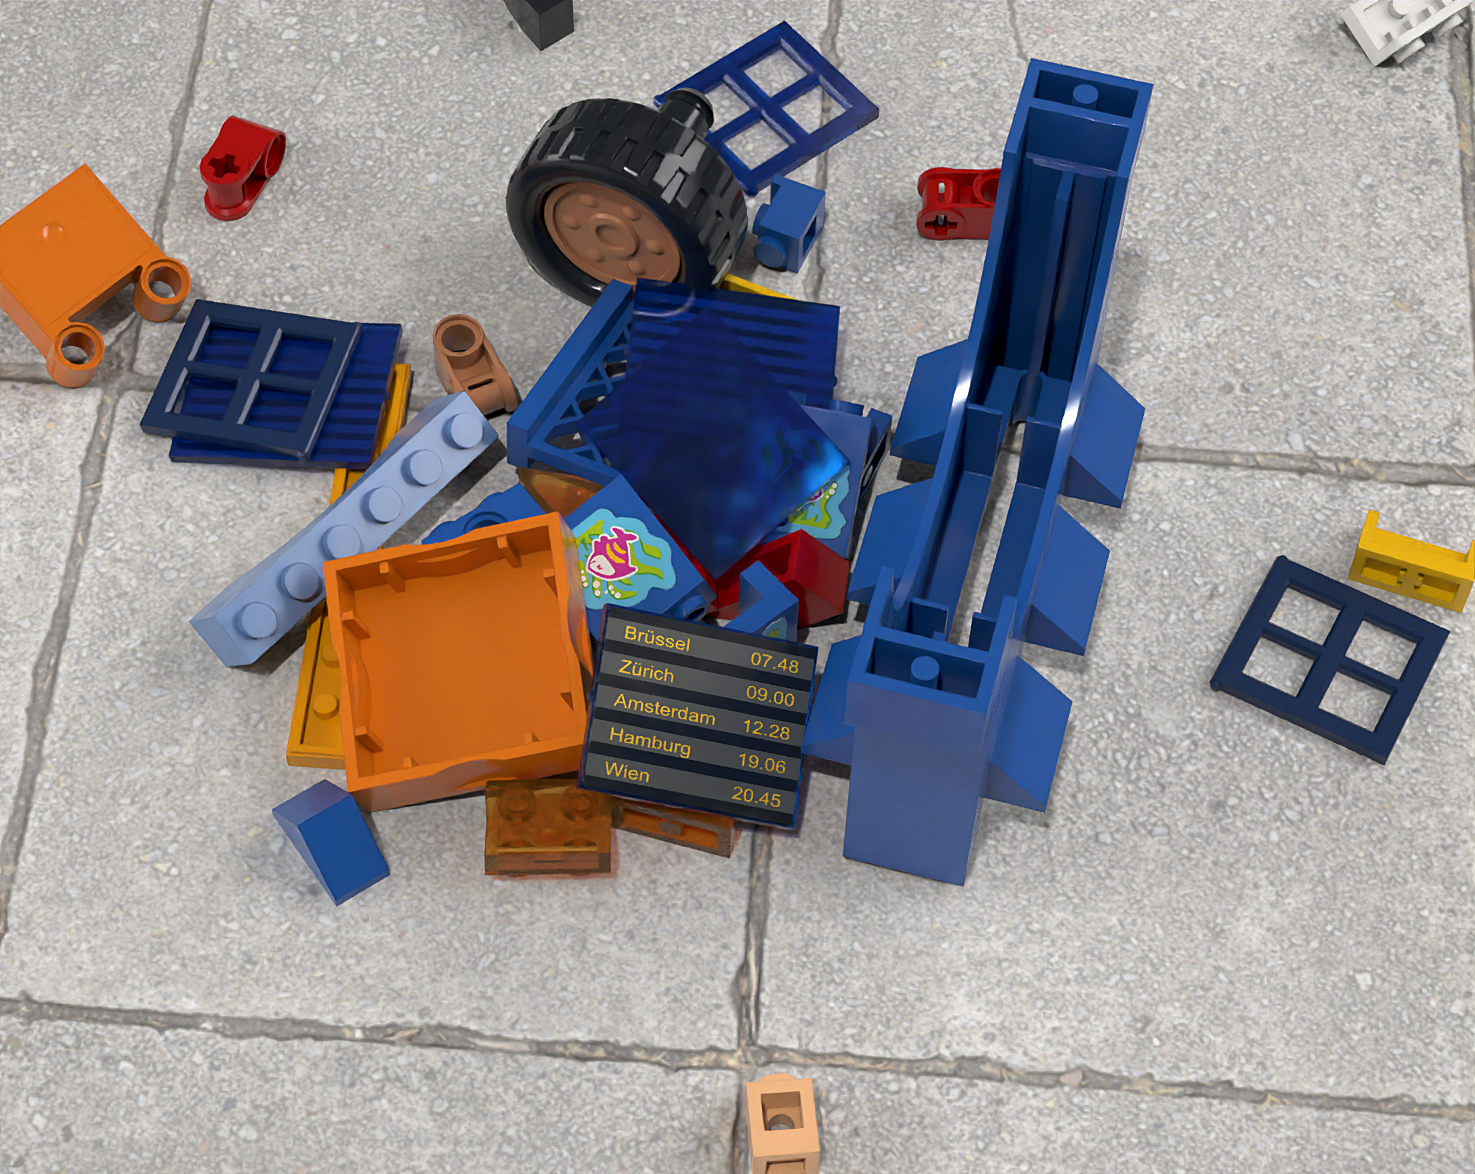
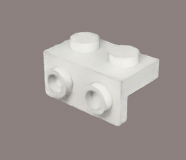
M1359 0L1340 15L1375 67L1392 55L1397 63H1400L1425 46L1420 38L1423 35L1431 32L1434 38L1437 39L1463 21L1458 12L1471 4L1473 0H1455L1454 2L1452 0Z

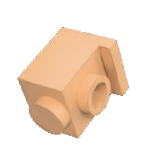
M776 1073L764 1076L758 1082L746 1083L745 1106L751 1156V1174H818L820 1147L812 1078L796 1079L791 1074ZM778 1124L786 1125L790 1128L769 1131L773 1126Z

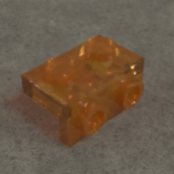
M581 779L487 781L485 786V875L524 877L542 874L586 876L590 874L611 873L610 793L579 787Z

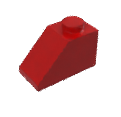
M803 529L716 565L715 578L718 611L709 613L716 619L732 621L739 616L740 573L758 560L799 600L797 629L843 613L850 562Z

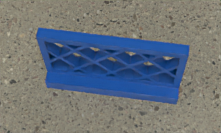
M612 279L506 423L507 463L528 471L536 460L604 487L622 474L632 488L637 491L675 435L655 432L634 434L633 429L622 428L623 419L635 420L651 415L623 412L624 405H621L616 393L626 391V387H644V390L657 391L655 383L627 380L628 374L609 378L605 370L606 366L630 360V355L644 357L663 353L631 348L633 339L631 331L634 328V324L637 323L725 337L732 336L705 326L635 317L636 308L663 311L633 301V286ZM664 336L642 340L683 347L698 345L712 351L732 353L734 350V346ZM670 353L675 362L719 368L725 363V361L707 358L686 361L683 355ZM633 364L636 372L703 382H712L715 377L714 375L663 368L647 369L646 366ZM686 388L684 392L677 394L701 397L705 390ZM601 396L606 397L610 409L582 414L579 408L581 401ZM653 399L632 403L691 412L695 405ZM658 417L661 425L681 427L685 421ZM618 424L623 437L595 443L590 432L591 429ZM579 432L584 444L581 447L565 450L551 445V442L556 437ZM631 452L635 463L629 472L625 473L605 465L602 458Z

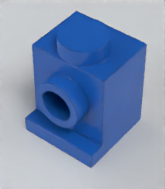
M775 174L771 180L770 205L763 203L760 206L752 227V233L758 236V241L753 248L756 258L767 266L780 267L798 274L824 227L826 192Z

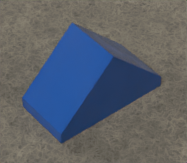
M324 779L272 809L274 818L336 907L390 875L389 868L352 795L328 780Z

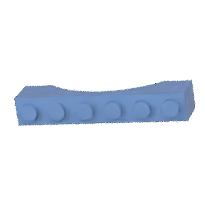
M465 391L434 399L394 436L376 461L333 504L283 546L228 585L197 613L189 623L226 667L253 664L326 596L323 562L375 551L499 437L498 433Z

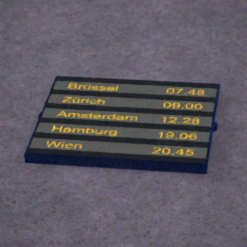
M604 604L592 686L587 693L589 706L576 789L776 828L795 829L804 754L800 752L810 716L819 647L616 604Z

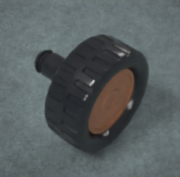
M691 88L673 90L666 95L664 103L659 106L658 110L621 99H586L561 108L546 121L511 175L505 197L506 212L512 233L524 254L542 275L561 291L590 307L595 304L612 279L633 286V301L667 313L687 315L698 311V309L637 301V294L644 293L709 303L733 265L745 241V234L748 229L747 206L742 189L727 163L704 140L708 129L714 123L713 106L709 99L699 91Z

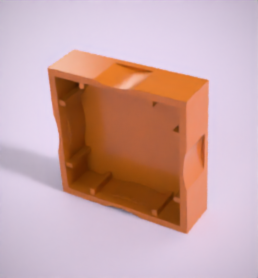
M558 511L474 529L462 536L440 543L424 545L404 544L323 562L331 642L335 648L341 671L342 690L339 715L348 793L370 813L582 769L596 677L576 537Z

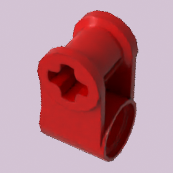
M234 115L226 119L218 137L207 154L201 159L199 165L201 179L208 185L204 195L206 211L210 216L218 220L233 221L246 216L252 210L253 204L269 179L278 172L286 150V135L284 132Z
M935 167L924 171L917 181L918 194L922 197V210L918 212L916 218L918 232L926 238L938 241L951 239L989 240L1001 168L953 169ZM940 183L945 185L944 193H939ZM938 215H944V223L942 225L938 223Z

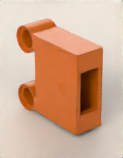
M86 163L0 225V307L46 359V368L49 375L59 385L68 388L81 387L89 383L95 376L105 352L104 340L99 331L93 326L80 321L130 283L134 285L132 300L135 309L142 317L153 322H166L174 318L189 294L191 277L186 266L177 259L166 257ZM152 281L166 283L173 290L174 297H158L151 291L149 283ZM66 346L79 347L87 354L89 362L78 365L70 363L63 356L61 349Z

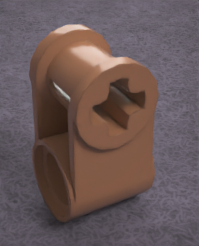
M462 314L449 315L440 320L434 327L432 335L436 374L447 395L465 391L483 415L502 408L507 412L517 409V397L510 376L504 365L495 355L479 322L468 315ZM455 350H466L465 352L460 353L452 352Z

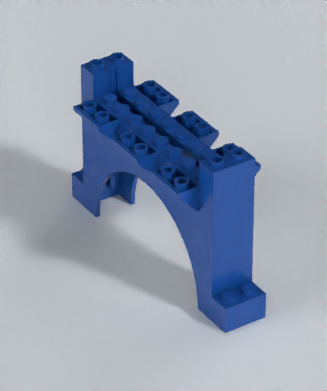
M1035 58L1030 59L1003 151L992 225L968 339L917 357L890 448V456L936 466L933 478L877 495L846 597V600L870 605L865 624L860 636L832 643L801 745L800 753L851 765L843 857L964 886L978 832L983 798L1045 813L1072 700L1020 656L1024 642L1084 656L1110 550L1060 506L1062 495L1121 509L1145 413V408L1098 364V358L1132 178L1145 133L1154 84ZM1019 420H1026L1016 484L981 613H973L968 647L949 643L948 640L956 611L959 607L961 593L969 564L972 560L974 546L986 509L987 499L999 462L1007 427H1013V424Z

